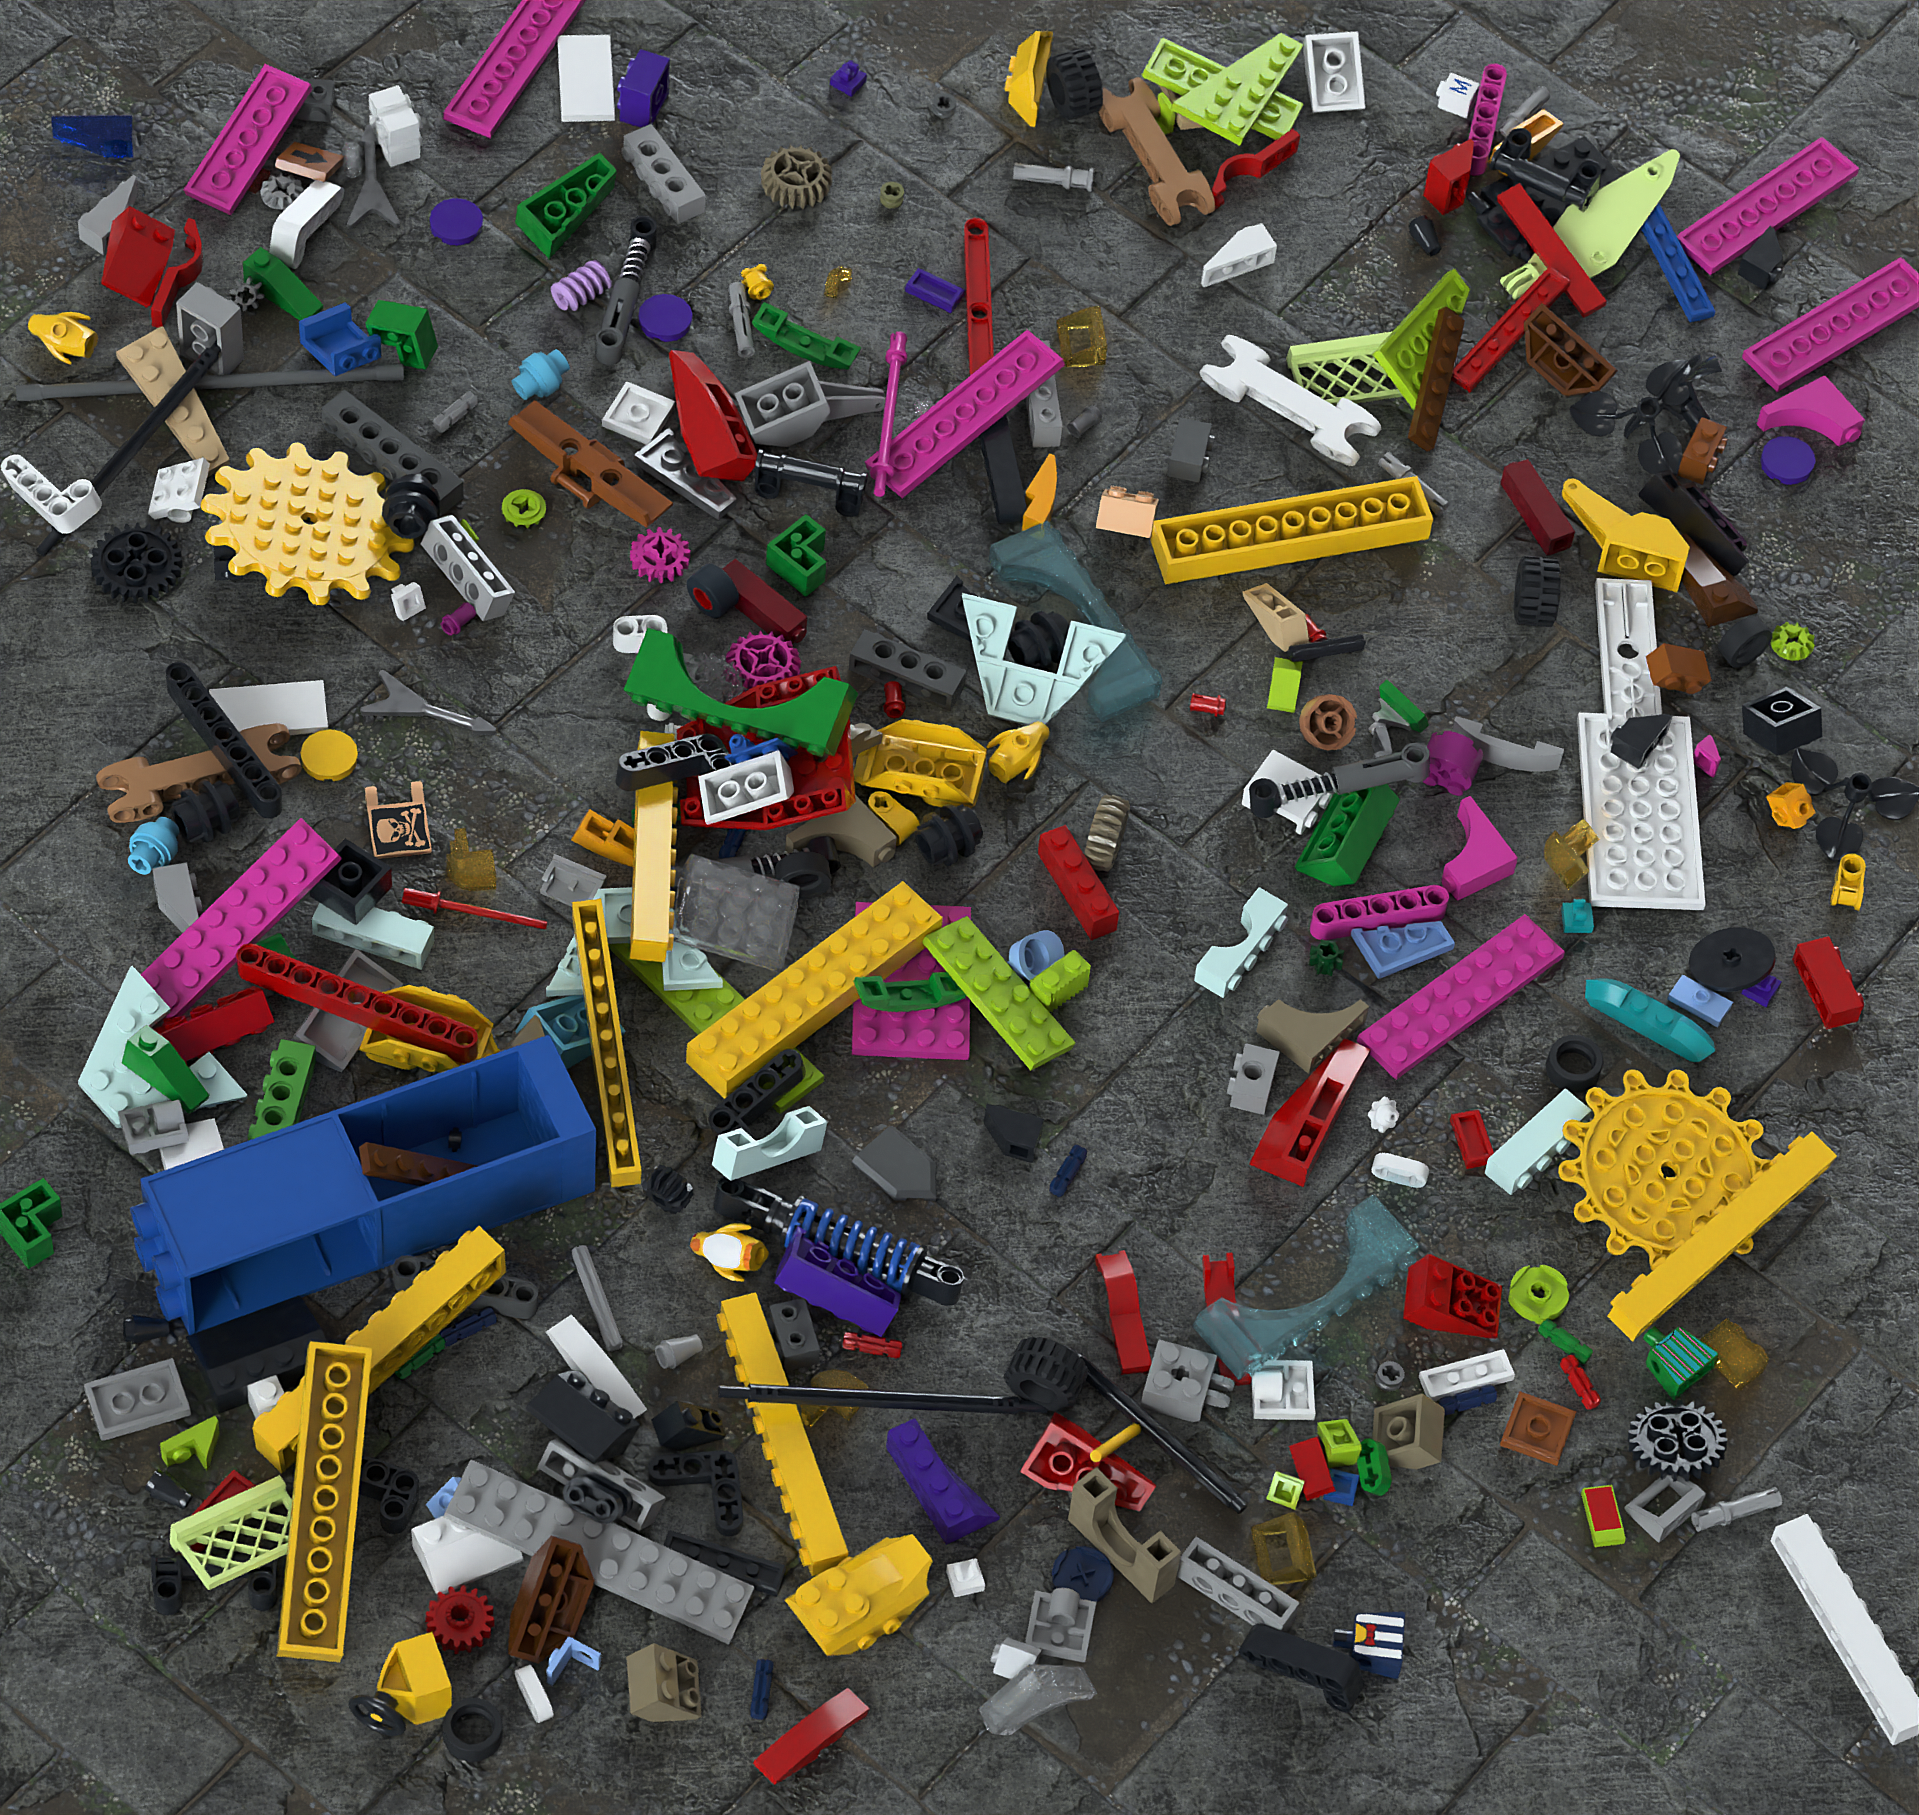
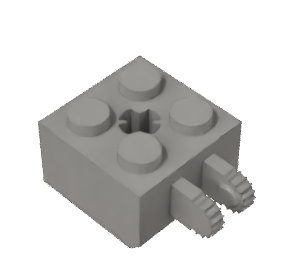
M1158 1340L1143 1390L1141 1407L1186 1421L1197 1422L1200 1421L1204 1404L1222 1408L1229 1406L1230 1398L1226 1394L1210 1390L1209 1388L1230 1392L1233 1391L1235 1382L1231 1378L1214 1374L1217 1355Z

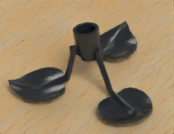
M1700 354L1691 357L1688 360L1690 362L1689 373L1678 382L1679 386L1687 384L1690 392L1689 398L1679 406L1681 412L1679 413L1672 407L1660 403L1658 414L1665 409L1675 415L1680 422L1685 419L1692 431L1696 429L1701 417L1710 420L1709 415L1698 401L1691 381L1709 374L1722 372L1716 356H1712L1702 362ZM1636 414L1629 419L1625 426L1624 436L1626 439H1628L1631 432L1645 424L1637 418Z
M1673 360L1652 370L1646 380V389L1656 398L1644 397L1640 400L1637 407H1632L1630 410L1615 414L1617 411L1615 399L1606 392L1598 391L1587 394L1571 405L1570 414L1583 431L1597 437L1607 436L1614 431V419H1621L1633 413L1636 414L1641 422L1649 423L1652 439L1644 440L1639 446L1637 456L1641 467L1653 475L1670 469L1674 476H1676L1683 454L1681 443L1671 432H1663L1656 436L1655 418L1660 410V399L1667 406H1678L1689 398L1690 392L1687 384L1679 386L1678 382L1689 373L1690 362L1688 360Z
M1799 747L1794 751L1791 762L1793 780L1795 783L1804 784L1809 795L1817 796L1822 793L1824 788L1834 790L1846 786L1844 793L1850 803L1843 820L1834 816L1827 817L1816 828L1817 843L1830 860L1841 861L1843 856L1855 854L1861 847L1863 842L1862 828L1855 823L1847 822L1854 805L1863 801L1867 795L1869 801L1875 802V809L1878 814L1889 820L1903 819L1912 811L1919 800L1918 786L1893 777H1881L1872 783L1868 775L1859 772L1853 774L1850 779L1845 777L1843 781L1833 784L1838 777V768L1830 757Z

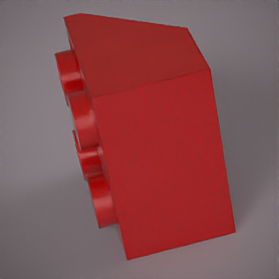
M1472 139L1462 144H1456L1451 150L1442 155H1436L1429 163L1423 196L1443 216L1464 204L1473 156L1474 141Z

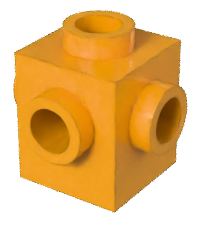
M1786 782L1766 796L1772 809V816L1778 826L1796 829L1804 826L1807 823V819L1816 814L1812 805V798L1806 791L1804 784Z

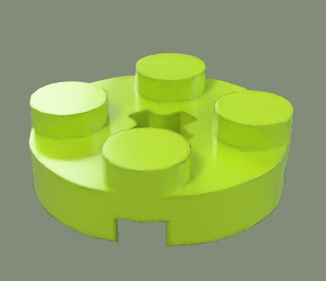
M1540 1265L1539 1268H1530V1266L1521 1268L1513 1276L1509 1287V1304L1519 1315L1534 1321L1538 1325H1541L1546 1319L1553 1320L1559 1317L1564 1312L1569 1300L1565 1277L1559 1271L1547 1265ZM1532 1290H1544V1298L1535 1297Z

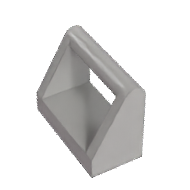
M1667 1475L1663 1480L1659 1477L1627 1504L1625 1511L1659 1543L1688 1519L1692 1513L1701 1508L1706 1493L1696 1484L1690 1481L1686 1482L1680 1476H1678L1676 1482H1673L1672 1475ZM1668 1486L1682 1497L1660 1517L1642 1509Z

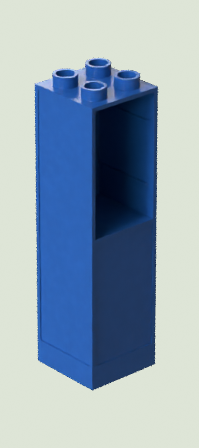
M546 1035L141 1178L143 1203L130 1207L133 1223L139 1235L134 1238L135 1249L144 1271L148 1272L155 1269L160 1283L159 1286L155 1287V1291L165 1319L170 1321L181 1317L188 1335L295 1296L300 1295L304 1297L393 1265L400 1256H417L458 1241L465 1232L473 1231L478 1226L486 1231L594 1192L596 1128L550 1035ZM454 1127H458L459 1131H462L461 1149H458L457 1152H452V1148H448L449 1133ZM368 1142L478 1166L420 1187L363 1175L359 1147Z

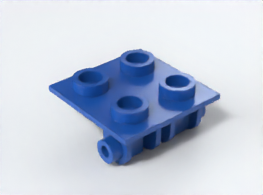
M735 734L729 741L732 754L726 755L725 759L735 765L779 750L787 762L790 760V757L798 755V752L779 738L755 745L743 735Z

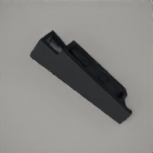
M1670 469L1655 473L1638 493V496L1663 518L1669 519L1673 526L1682 534L1686 533L1732 576L1738 575L1749 563V559L1743 554L1747 548L1746 540L1694 482L1681 485Z

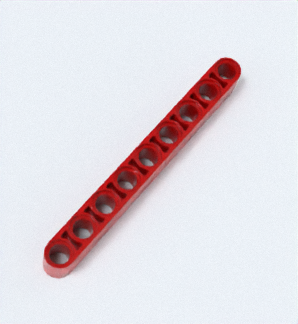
M244 944L237 950L238 974L245 981L417 1047L445 1054L459 1063H470L478 1056V1035L471 1026L256 944Z

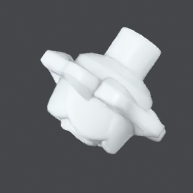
M1383 1097L1380 1101L1372 1103V1109L1368 1112V1116L1371 1119V1127L1373 1129H1378V1131L1384 1133L1388 1128L1395 1127L1399 1112L1396 1110V1102L1394 1100L1389 1101L1388 1097Z

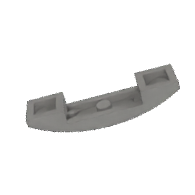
M1458 716L1455 717L1452 731L1470 738L1474 742L1472 747L1477 751L1480 748L1483 751V759L1488 762L1510 769L1532 772L1558 770L1564 752L1562 748L1537 741L1535 748L1531 749L1482 734L1483 724Z

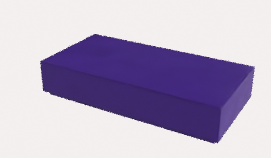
M920 268L915 271L905 285V292L951 314L965 296L964 289Z

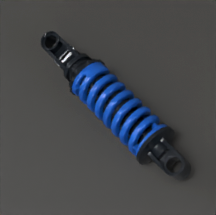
M724 1176L718 1180L713 1202L714 1210L720 1215L731 1217L744 1224L751 1225V1227L760 1229L769 1236L774 1234L781 1237V1249H787L795 1229L799 1226L806 1231L804 1237L815 1243V1245L820 1240L829 1246L827 1252L839 1260L844 1258L850 1260L858 1269V1273L863 1276L869 1273L884 1284L887 1282V1286L901 1294V1298L907 1299L914 1292L944 1306H952L958 1302L964 1280L963 1272L955 1266L947 1265L928 1257V1246L911 1242L908 1248L911 1252L908 1255L904 1253L907 1246L906 1239L900 1238L895 1249L889 1247L893 1235L886 1232L880 1243L875 1241L878 1233L876 1227L871 1226L867 1233L863 1232V1222L860 1220H856L851 1227L847 1225L849 1217L845 1214L840 1215L838 1221L833 1219L834 1211L830 1208H827L823 1215L817 1213L819 1209L818 1203L808 1200L803 1195L794 1203L786 1200V1197L783 1195H775L766 1189L753 1186L738 1178L730 1181Z

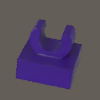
M849 60L830 78V85L852 97L866 82L867 74L859 70L858 64Z
M1768 975L1760 983L1742 990L1741 994L1767 1008L1780 988L1782 981Z

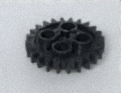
M139 522L136 523L134 529L125 524L124 531L114 527V535L104 533L105 541L97 540V548L92 549L93 557L90 558L92 577H95L97 586L102 585L103 593L111 590V597L113 599L120 594L122 595V602H125L128 597H132L134 604H136L139 597H143L145 602L149 601V595L159 599L160 590L169 593L168 585L176 586V578L181 577L183 563L181 549H178L176 540L171 541L170 533L162 535L161 527L151 531V524H148L145 529H141Z
M1668 1399L1663 1407L1658 1402H1654V1410L1645 1406L1643 1414H1636L1635 1421H1631L1630 1430H1628V1450L1633 1452V1461L1640 1460L1639 1467L1641 1469L1650 1467V1475L1658 1471L1661 1472L1660 1478L1662 1480L1667 1475H1672L1673 1482L1677 1481L1678 1476H1683L1684 1480L1688 1482L1689 1476L1692 1474L1697 1479H1701V1471L1710 1475L1712 1467H1719L1720 1460H1724L1727 1449L1726 1429H1722L1721 1420L1715 1421L1714 1412L1705 1414V1406L1694 1409V1402H1690L1688 1406H1683L1682 1399L1678 1400L1677 1405H1672ZM1672 1422H1674L1675 1425H1676V1429H1677V1433H1676V1434L1673 1433V1432H1674V1425L1672 1424ZM1678 1446L1681 1447V1457L1683 1459L1679 1456Z

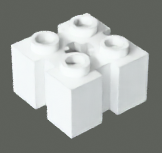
M399 85L369 94V109L372 113L369 116L370 125L378 138V145H381L382 152L390 167L420 158V146L423 145L420 135L422 121L419 114L413 112L409 96L403 94Z

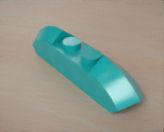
M1607 978L1586 980L1585 999L1591 1007L1691 1062H1700L1715 1052L1714 1041L1686 1016L1620 981Z

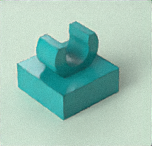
M1573 899L1572 903H1562L1561 913L1564 933L1593 932L1594 923L1591 903H1585V899Z

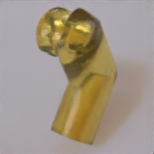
M839 265L832 269L827 276L824 295L836 298L841 281H851L852 269L844 268V265Z

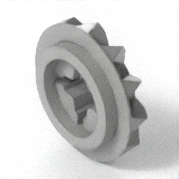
M282 173L278 177L270 175L268 181H263L262 188L260 189L263 202L269 207L279 210L287 209L304 192L300 180H295L292 174L286 177ZM277 187H281V189H286L287 195L282 191L277 192Z

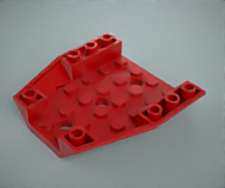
M833 666L754 686L724 704L739 708L776 706L804 694L823 677L841 681L838 668ZM850 716L835 756L829 755L824 762H817L819 756L813 755L807 751V748L799 746L796 750L798 755L790 757V760L787 761L791 769L794 793L789 799L707 825L704 817L699 774L686 778L687 798L680 800L681 824L694 827L769 830L847 811L856 802ZM697 718V721H691L676 729L677 740L702 734H714L721 739L730 754L732 753L729 741L733 735L738 734L732 731L729 726L723 725L722 728H717L707 724L706 720ZM748 732L747 735H743L755 745L766 742L757 738V734Z

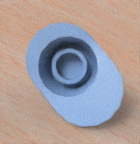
M1049 930L1039 931L1013 944L1009 951V961L1007 963L1020 978L1030 981L1065 956L1064 947L1060 938L1054 932Z

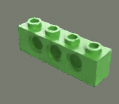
M281 1039L278 1050L273 1049L270 1059V1067L273 1068L270 1075H265L263 1082V1092H265L263 1099H258L255 1116L258 1119L256 1124H251L248 1141L299 1123L316 1065L315 1045ZM286 1073H293V1075H290V1076H287V1075H284V1074H286ZM274 1122L279 1123L278 1125H269Z

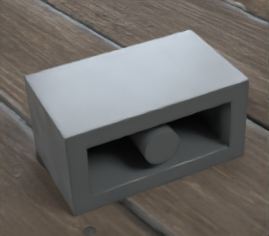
M1179 418L1167 476L1200 482L1202 472L1207 473L1210 457L1206 456V452H1212L1215 436L1210 435L1212 424Z

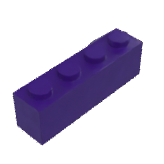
M797 1226L778 1266L774 1283L779 1285L784 1291L795 1293L805 1298L810 1304L820 1306L832 1312L836 1317L860 1326L865 1332L874 1333L882 1337L898 1311L901 1294L869 1273L864 1276L861 1275L850 1260L846 1258L839 1260L827 1252L829 1246L820 1240L815 1245V1243L804 1237L806 1231Z
M915 1418L888 1430L886 1445L888 1452L946 1545L1000 1519V1516L939 1458Z

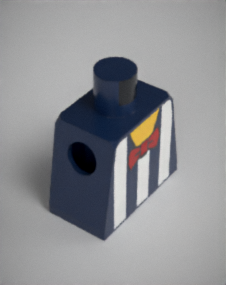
M1405 1612L1355 1614L1352 1630L1334 1628L1332 1647L1350 1649V1657L1359 1664L1361 1670L1398 1679L1402 1666Z

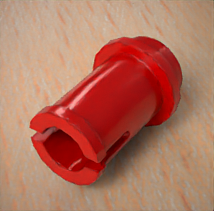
M1305 614L1309 642L1327 640L1326 632L1323 629H1319L1311 617Z
M897 681L887 682L884 685L886 702L883 705V710L888 717L899 718L906 710V705L902 701V685Z
M1196 693L1192 694L1190 711L1215 714V717L1224 715L1226 699L1221 698V695L1212 697Z

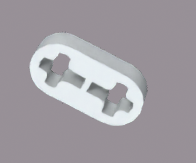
M1389 1153L1377 1154L1371 1169L1372 1173L1380 1179L1415 1188L1425 1186L1429 1174V1168L1425 1164Z
M527 1665L515 1670L518 1686L536 1722L540 1723L552 1718L551 1704L533 1667Z

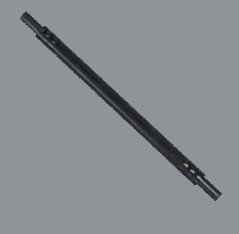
M217 340L210 348H205L93 478L91 484L99 497L219 359L218 355L221 352V348L217 345ZM52 526V531L37 547L36 551L45 557L58 540L65 538L67 534L59 532Z
M749 1384L748 1387L718 1386V1398L747 1399L748 1402L1012 1415H1017L1018 1412L1047 1413L1048 1411L1047 1408L1036 1402L1019 1400L1018 1396Z

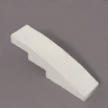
M572 1315L546 1331L571 1370L585 1375L591 1385L596 1389L606 1392L610 1396V1400L617 1406L630 1411L634 1419L647 1410L610 1358Z

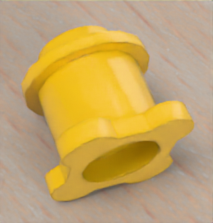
M759 264L754 268H746L741 272L743 277L741 283L748 288V294L752 299H765L774 288L773 282L767 279L765 275L767 271L765 264Z

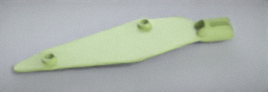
M1669 150L1599 189L1586 211H1580L1579 207L1573 204L1568 206L1554 225L1553 229L1590 279L1617 263L1672 183L1680 154L1677 150ZM1534 253L1527 264L1502 277L1500 283L1503 287H1506L1507 292L1516 301L1547 268L1538 255Z

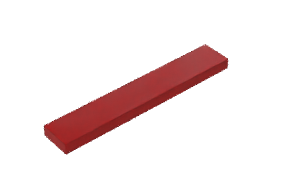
M1519 183L1497 195L1499 204L1546 268L1551 267L1570 280V286L1565 290V294L1582 317L1585 318L1605 307L1607 301L1521 184Z
M1548 267L1455 366L1451 380L1468 392H1471L1525 334L1524 322L1541 303L1549 309L1570 286V280L1551 267Z

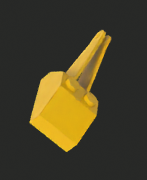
M1568 479L1564 482L1562 489L1563 499L1602 548L1597 572L1623 579L1651 580L1654 587L1678 592L1690 547L1669 519L1644 512L1631 516L1590 490L1579 480Z

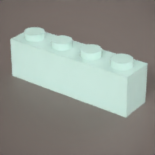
M319 903L312 917L313 935L422 970L434 944V926L422 920L415 921L403 917L394 911L388 912L373 907L357 925H354Z
M1564 1089L1488 1158L1484 1174L1510 1195L1518 1188L1523 1190L1528 1186L1533 1175L1538 1170L1543 1172L1549 1166L1554 1155L1564 1153L1570 1146L1571 1142L1564 1137L1562 1131L1565 1122L1577 1120L1587 1123L1592 1110L1567 1089Z

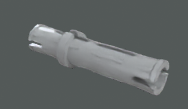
M1539 86L1515 112L1510 113L1506 117L1504 124L1494 132L1495 139L1502 143L1512 129L1532 117L1550 99L1549 90Z
M735 282L730 284L728 288L731 300L729 312L734 320L738 355L746 358L751 357L755 352L749 319L751 307L749 302H747L745 285L741 282Z
M1391 452L1384 454L1391 464L1383 458L1379 460L1378 465L1391 474L1395 480L1416 476L1409 465L1405 466ZM1418 477L1429 508L1437 516L1442 515L1444 512L1437 504L1444 510H1447L1449 502Z
M1772 1487L1771 1489L1731 1502H1718L1714 1507L1692 1513L1693 1526L1699 1532L1715 1525L1721 1524L1725 1526L1731 1524V1521L1737 1518L1781 1506V1494L1777 1492L1778 1489L1776 1487Z

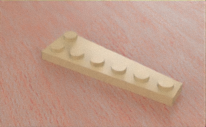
M163 326L116 351L118 360L154 408L186 372ZM193 388L165 420V423L193 460L204 457L210 463L207 475L209 477L222 466H229L230 459Z

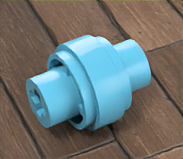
M557 349L548 355L542 352L533 353L522 361V365L519 366L521 374L512 380V385L524 400L529 399L534 394L541 398L543 396L548 397L560 388V384H562L561 375L567 372L570 366L563 354Z
M159 817L156 822H147L140 825L130 838L129 849L131 854L128 857L130 867L134 871L146 875L151 872L152 868L168 866L178 851L176 837L179 835V828L177 824L169 818Z

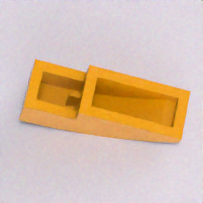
M1544 109L1515 127L1524 128L1531 134V155L1527 161L1533 159L1563 126V122ZM1502 143L1494 147L1492 155L1489 160V164L1493 154L1502 145Z
M1049 453L1025 493L1027 510L1023 515L1021 532L1042 540L1049 526L1055 501L1057 467L1055 455Z
M589 809L571 840L605 858L633 867L634 828L619 819L612 823Z

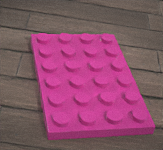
M856 902L855 917L873 903ZM930 905L943 917L942 928L965 916H968L971 920V907ZM925 948L883 981L928 980L932 973L946 972V970L929 950ZM968 996L965 999L948 1005L910 1012H888L872 1009L863 1005L860 998L853 1003L852 1055L969 1060L970 999Z

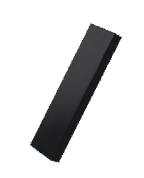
M671 1530L668 1531L663 1546L754 1586L756 1591L776 1597L787 1570V1565Z

